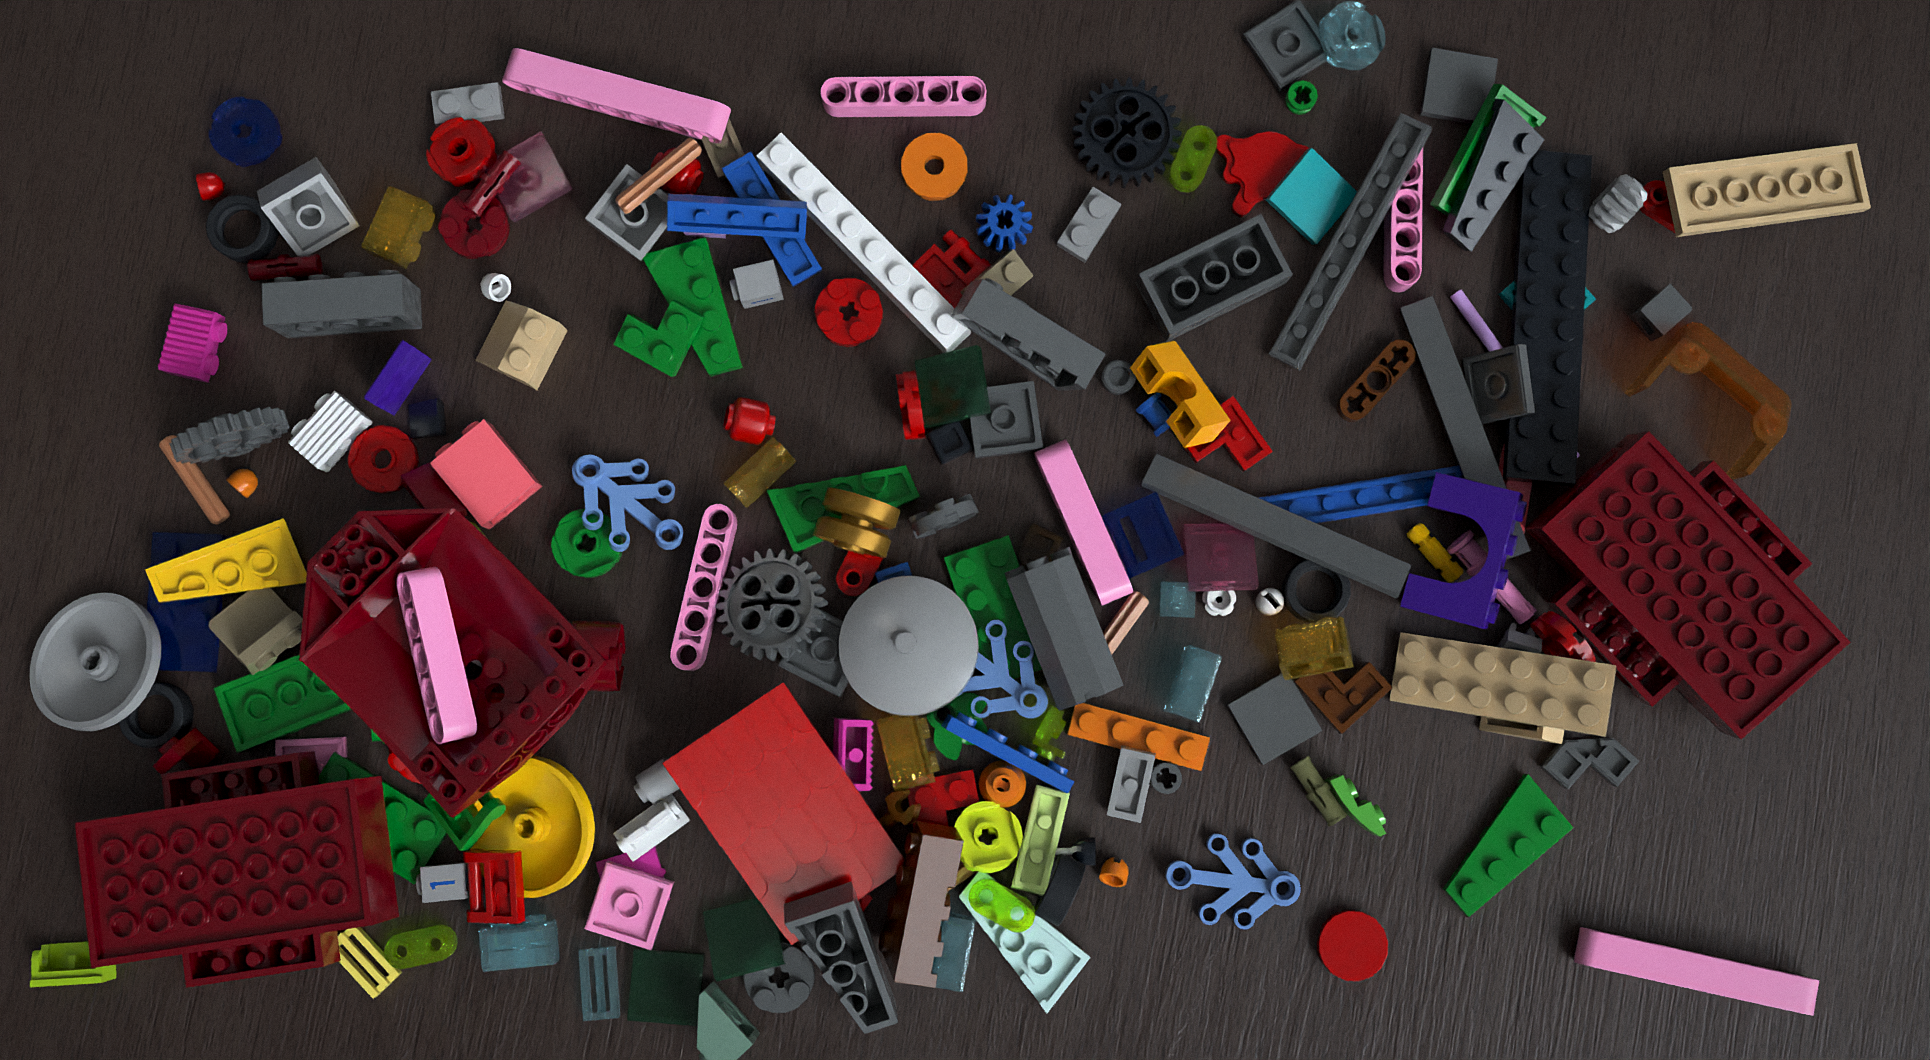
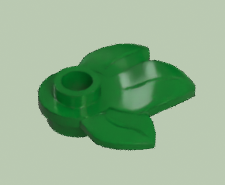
M963 693L944 706L950 710L951 715L957 717L958 713L961 712L976 720L975 728L987 734L988 730L983 720L976 717L971 711V703L976 697H979L978 695ZM977 702L975 705L976 712L980 714L986 707L987 702ZM938 710L927 713L928 722L935 728L934 744L944 756L955 761L960 755L962 743L974 745L941 726L943 721L937 716Z

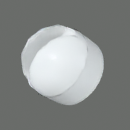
M487 274L480 283L482 294L488 299L497 302L505 300L511 292V282L508 277L502 274Z
M1266 588L1258 593L1255 601L1256 607L1264 615H1275L1283 609L1284 597L1279 590ZM1267 593L1279 605L1276 609L1264 597Z

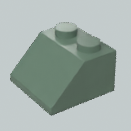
M713 981L699 995L697 1049L701 1053L698 1056L700 1060H737L754 1044L760 1032Z

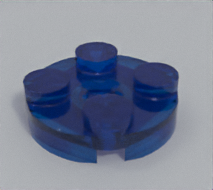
M234 97L223 102L213 113L212 130L209 129L210 142L222 157L240 167H248L265 161L282 143L278 118L267 105L259 100ZM241 125L252 126L249 137L238 138L237 135L241 133L239 128Z

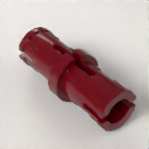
M503 150L487 173L483 172L479 176L481 181L462 204L473 214L480 217L497 194L501 195L505 190L504 184L518 166L520 167L521 162L512 154Z
M280 254L278 258L250 259L247 264V270L250 280L257 281L277 277L293 278L317 274L322 275L323 266L321 257L318 254L297 257Z

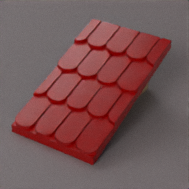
M784 682L662 763L791 945H794L799 940L794 933L791 934L784 924L785 903L851 881L858 900H860L896 876L899 866L904 865V856Z

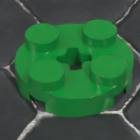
M578 509L564 516L559 522L551 542L552 552L560 567L572 575L584 578L598 577L613 568L615 563L621 559L622 552H616L609 546V535L612 532L611 518L603 513L602 526L597 530H589L582 523V514L585 509ZM590 514L586 519L590 523H595L599 520V517L595 514ZM585 534L589 538L596 539L593 551L589 553L586 549L580 550L578 544L583 542L582 536ZM615 536L613 538L614 543L618 545L623 544L622 536Z

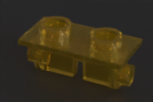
M772 437L723 484L748 508L797 461L781 443Z

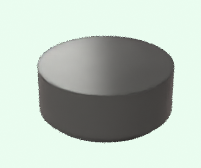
M1113 360L1105 366L1101 375V382L1106 391L1114 395H1123L1132 389L1136 376L1130 369L1132 366L1130 363L1124 360Z

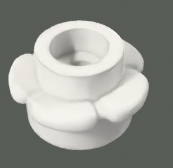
M1224 583L1212 584V587L1207 588L1202 595L1205 610L1213 616L1218 614L1226 616L1230 614L1234 609L1233 604L1236 602L1234 590L1228 588ZM1218 596L1222 598L1221 603H1218L1216 601V598Z

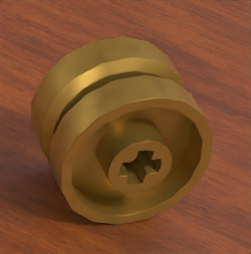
M827 488L822 505L827 511L841 516V519L829 516L819 517L813 535L833 543L836 547L851 552L886 558L891 540L887 535L872 528L894 529L900 515V510L863 495L836 488Z

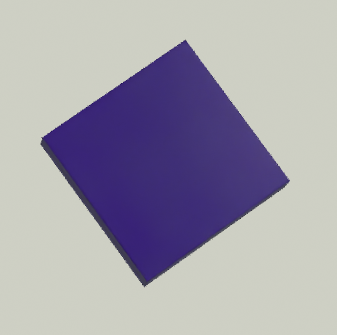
M404 340L401 341L364 395V399L395 416L432 359Z

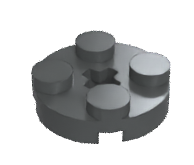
M968 494L956 500L950 498L934 505L935 510L929 513L927 511L918 513L908 518L915 538L920 539L936 534L938 530L949 529L976 516V513H979L971 494Z
M783 940L772 941L761 946L750 957L744 972V984L749 997L759 1009L772 1013H786L798 1008L809 997L815 982V969L811 958L800 947L791 945L788 941ZM776 967H781L782 972L789 973V978L784 981V986H778L777 982H772L770 976L775 973Z

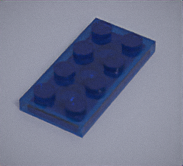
M153 532L150 567L226 540V535ZM149 580L147 611L153 617L161 639V660L158 670L217 672L219 638L209 628V622L221 612L222 595L159 603Z

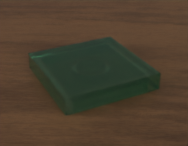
M974 345L915 360L925 427L931 428L991 413L980 346Z
M757 898L703 912L713 974L717 982L785 964L779 928Z
M635 948L627 1021L698 1026L699 995L702 993L705 953Z

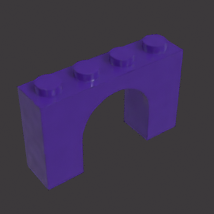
M1436 472L1427 506L1475 520L1486 534L1488 556L1484 566L1475 576L1459 583H1446L1409 573L1400 607L1482 629H1487L1489 623L1494 624L1500 604L1494 603L1498 589L1504 590L1509 570L1504 569L1507 555L1513 556L1517 545L1518 536L1513 535L1516 521H1523L1526 512L1527 502L1522 501L1523 494Z

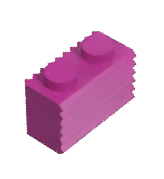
M175 303L173 306L174 310L171 312L172 317L170 318L168 331L166 332L167 337L161 352L162 356L159 359L158 370L170 375L209 383L210 376L216 374L219 366V358L216 355L219 342L222 343L227 335V324L224 323L225 317L213 311Z
M834 718L833 754L858 791H870L873 788L870 785L873 781L870 778L873 774L870 770L873 767L870 763L873 760L870 756L873 751L870 748L873 746L871 740L874 737L871 733L874 730L871 726L874 723L866 718Z

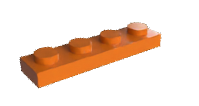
M1085 703L1074 706L1067 735L1121 749V746L1153 752L1156 753L1155 759L1202 771L1210 737Z

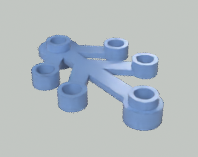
M583 455L574 462L572 477L578 485L584 488L585 510L582 514V523L585 528L597 530L603 524V513L598 508L599 488L609 497L612 529L609 535V546L612 550L622 552L628 548L630 543V535L626 531L624 510L655 534V541L659 547L665 550H672L681 544L683 528L677 521L671 519L661 521L635 500L656 498L661 503L672 501L675 495V486L671 481L661 480L656 484L618 486L610 479L611 477L629 476L633 481H644L649 472L648 463L643 459H634L631 462L604 463L601 458L595 455ZM635 466H641L645 471L642 474H635L632 469ZM590 468L596 474L592 477H587L583 474V471ZM666 487L670 489L671 493L663 496L658 490ZM590 514H595L599 517V520L595 523H590L586 517ZM672 533L675 539L667 542L662 538V535ZM615 536H623L626 541L618 545L614 543L613 538Z
M992 620L987 624L985 631L991 640L994 664L978 652L975 668L984 675L971 677L964 690L958 696L963 692L1001 687L1012 696L989 700L983 696L976 697L971 703V711L976 717L985 718L990 713L1016 710L1025 718L1039 717L1047 708L1048 697L1045 690L1035 684L1032 663L1034 648L1027 641H1020L1013 648L1014 657L1020 664L1021 684H1019L1009 676L1004 639L1007 635V628L1002 621ZM993 625H1000L1003 628V632L999 637L990 635V629ZM1028 646L1030 648V655L1027 658H1020L1017 654L1019 647ZM1028 694H1033L1037 697V703L1033 707H1027L1024 704V698ZM979 701H985L988 704V709L983 714H979L975 710V705Z
M1219 833L1211 834L1206 841V846L1211 853L1218 855L1231 874L1192 869L1188 863L1181 860L1171 862L1165 871L1167 882L1175 889H1186L1191 884L1229 888L1228 891L1214 902L1204 903L1200 906L1198 910L1199 919L1207 925L1217 923L1222 913L1250 891L1264 893L1248 908L1240 907L1233 913L1232 919L1234 924L1240 929H1249L1254 925L1255 919L1274 904L1279 906L1293 904L1298 899L1301 891L1297 877L1288 871H1278L1263 852L1262 843L1255 838L1245 839L1241 844V852L1246 858L1254 860L1266 879L1252 877L1228 847L1227 838ZM1215 838L1223 840V847L1218 851H1215L1211 846ZM1250 842H1255L1258 846V850L1254 855H1249L1246 852V846ZM1176 868H1183L1185 871V877L1180 881H1176L1173 878V871ZM1286 882L1288 891L1282 895L1278 894L1276 890L1278 883ZM1209 907L1215 910L1214 918L1205 920L1203 917L1204 910ZM1242 912H1247L1250 916L1249 922L1245 925H1241L1238 922V915Z

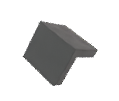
M1669 284L1656 292L1632 313L1629 318L1652 342L1665 335L1692 311V307Z

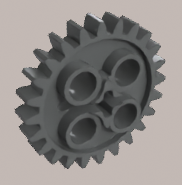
M267 407L262 410L255 408L250 412L242 410L238 414H222L210 418L206 422L198 423V427L187 428L186 432L177 434V437L171 439L169 444L176 462L181 461L182 464L190 462V464L202 461V463H205L211 459L219 460L224 456L236 457L249 453L254 448L261 447V444L273 442L272 439L282 437L281 434L287 433V429H290L283 409L280 410L278 407L274 409Z
M768 549L766 558L758 551H755L754 562L752 563L743 557L742 563L744 568L740 570L732 566L731 570L735 577L733 579H722L729 586L727 590H719L718 595L724 598L725 601L715 606L716 609L725 613L717 618L718 623L727 625L723 629L722 634L727 638L732 637L730 644L735 648L741 646L740 652L748 656L753 651V657L760 661L765 653L769 660L775 661L777 652L785 659H788L789 648L791 647L799 653L802 652L799 642L804 640L811 644L813 641L808 633L810 631H821L815 624L816 619H826V615L819 611V607L828 605L824 598L818 597L826 591L822 584H816L821 579V576L816 571L811 572L813 566L807 561L802 563V558L795 553L790 558L789 553L784 549L781 550L778 558L776 552L772 549ZM794 580L795 584L792 591L783 594L782 588L784 584ZM761 582L759 592L756 595L750 596L751 586ZM773 599H775L780 604H772ZM799 600L801 601L800 605L798 606L788 605L790 603L798 602ZM752 603L754 605L743 609L744 604ZM764 606H770V610L766 609ZM791 613L794 614L793 623L789 627L782 628L784 617ZM755 616H760L761 620L758 627L749 630L751 619Z

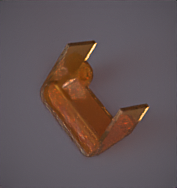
M1699 322L1688 323L1672 336L1624 393L1631 397L1648 389L1668 365L1672 366L1679 373L1686 375L1701 371L1753 415L1750 421V429L1756 439L1726 473L1732 480L1751 475L1785 435L1792 408L1791 400L1782 389L1706 325Z

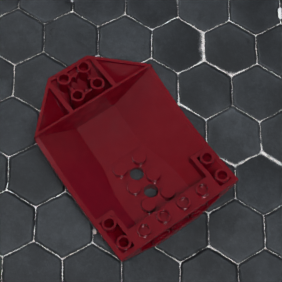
M455 508L358 511L308 561L299 661L303 662L372 729L450 817H455L517 772L570 719L607 664V661L543 593ZM429 567H437L442 573L464 669L466 670L467 665L474 660H478L482 664V673L478 678L474 680L467 678L476 716L477 731L474 736L437 744L434 741L429 729L397 591V576L399 573ZM502 685L504 688L503 699L497 704H492L490 701L492 689Z

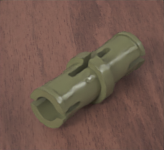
M1306 756L1292 765L1290 769L1293 770L1306 790L1307 794L1305 796L1308 801L1314 802L1327 822L1328 827L1345 818L1347 813L1344 812L1331 792L1329 782L1323 780L1310 760L1311 758Z

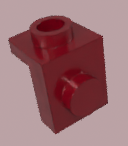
M195 727L181 740L174 736L159 749L163 756L152 767L160 774H166L184 759L193 769L203 768L220 751Z

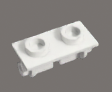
M671 794L656 805L650 806L613 834L618 840L616 842L623 853L626 852L632 862H634L688 823L690 819Z

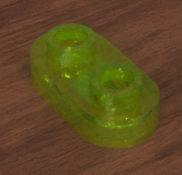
M1198 125L1186 132L1169 175L1171 184L1177 190L1191 192L1201 185L1217 147V137L1212 129L1207 126ZM1200 141L1204 144L1205 148L1197 150L1194 148L1193 143ZM1187 171L1192 175V179L1188 181L1183 180L1180 173Z
M982 878L977 880L969 890L971 907L977 913L1012 932H1023L1033 924L1035 910L1030 900L990 878ZM988 889L993 893L991 901L983 902L980 899L979 895L982 890ZM1021 907L1024 910L1023 917L1013 919L1010 915L1012 908Z
M434 925L402 932L391 937L386 943L384 950L385 958L392 967L397 969H406L442 961L455 952L457 936L446 925ZM434 937L441 941L442 945L439 950H435L431 945ZM399 945H403L407 950L404 958L397 954Z

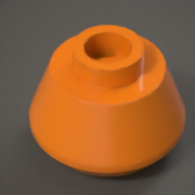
M1004 760L995 761L982 771L979 779V790L985 801L1000 804L1001 808H1008L1017 804L1023 797L1026 790V779L1020 768ZM1002 778H1006L1008 782L1003 781ZM998 787L1001 788V789H1004V791H1003V792L999 791V790H998Z

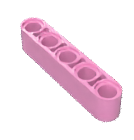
M974 76L834 77L825 81L821 87L824 109L829 115L834 117L974 116L981 113L985 108L987 93L984 82ZM903 91L909 92L913 96L908 102H900L895 97ZM935 91H940L946 95V98L943 101L935 102L929 96ZM967 91H975L980 97L978 100L970 102L963 98V94ZM834 92H841L845 95V98L838 103L828 100L829 96ZM867 92H875L879 95V98L874 102L869 103L862 100L863 95Z
M1423 148L1409 171L1410 180L1403 182L1384 217V283L1388 289L1397 293L1405 292L1418 281L1422 272ZM1396 202L1406 203L1410 208V214L1401 213L1397 209ZM1396 235L1406 236L1410 246H1400L1396 241ZM1401 267L1407 270L1409 280L1403 281L1399 279L1395 272L1396 268Z
M1064 439L1034 452L1041 474L1100 605L1103 606L1133 593L1130 580L1067 440Z
M723 504L711 505L703 514L671 647L670 658L672 663L677 668L685 671L699 669L706 660L717 614L715 606L720 601L721 596L718 594L719 590L723 588L724 581L722 579L726 576L737 529L736 515ZM720 512L727 513L729 517L727 526L721 530L714 529L712 526L713 517ZM712 545L718 546L721 551L720 558L714 563H707L704 559L705 550ZM702 579H710L713 584L712 592L706 597H700L696 592V586ZM701 612L705 618V623L700 630L692 631L689 628L688 619L693 613ZM693 646L697 652V657L692 664L685 665L681 661L680 653L684 647Z
M437 567L401 572L397 576V591L431 735L437 744L474 736L477 731L476 716L442 573Z

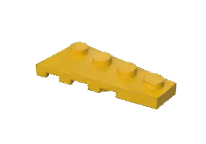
M284 518L145 569L159 603L305 584L307 576Z

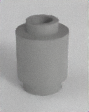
M662 758L636 776L638 783L634 785V789L644 803L650 801L653 805H656L680 789L662 764L668 759Z

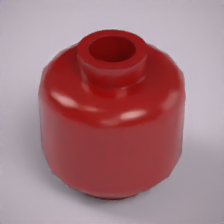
M676 147L668 149L665 153L659 152L655 156L651 168ZM695 158L662 185L660 189L669 194L693 195L698 190L704 177L699 160Z
M738 397L733 404L728 403L723 429L728 430V435L732 440L759 445L766 435L772 436L776 416L770 415L768 403Z

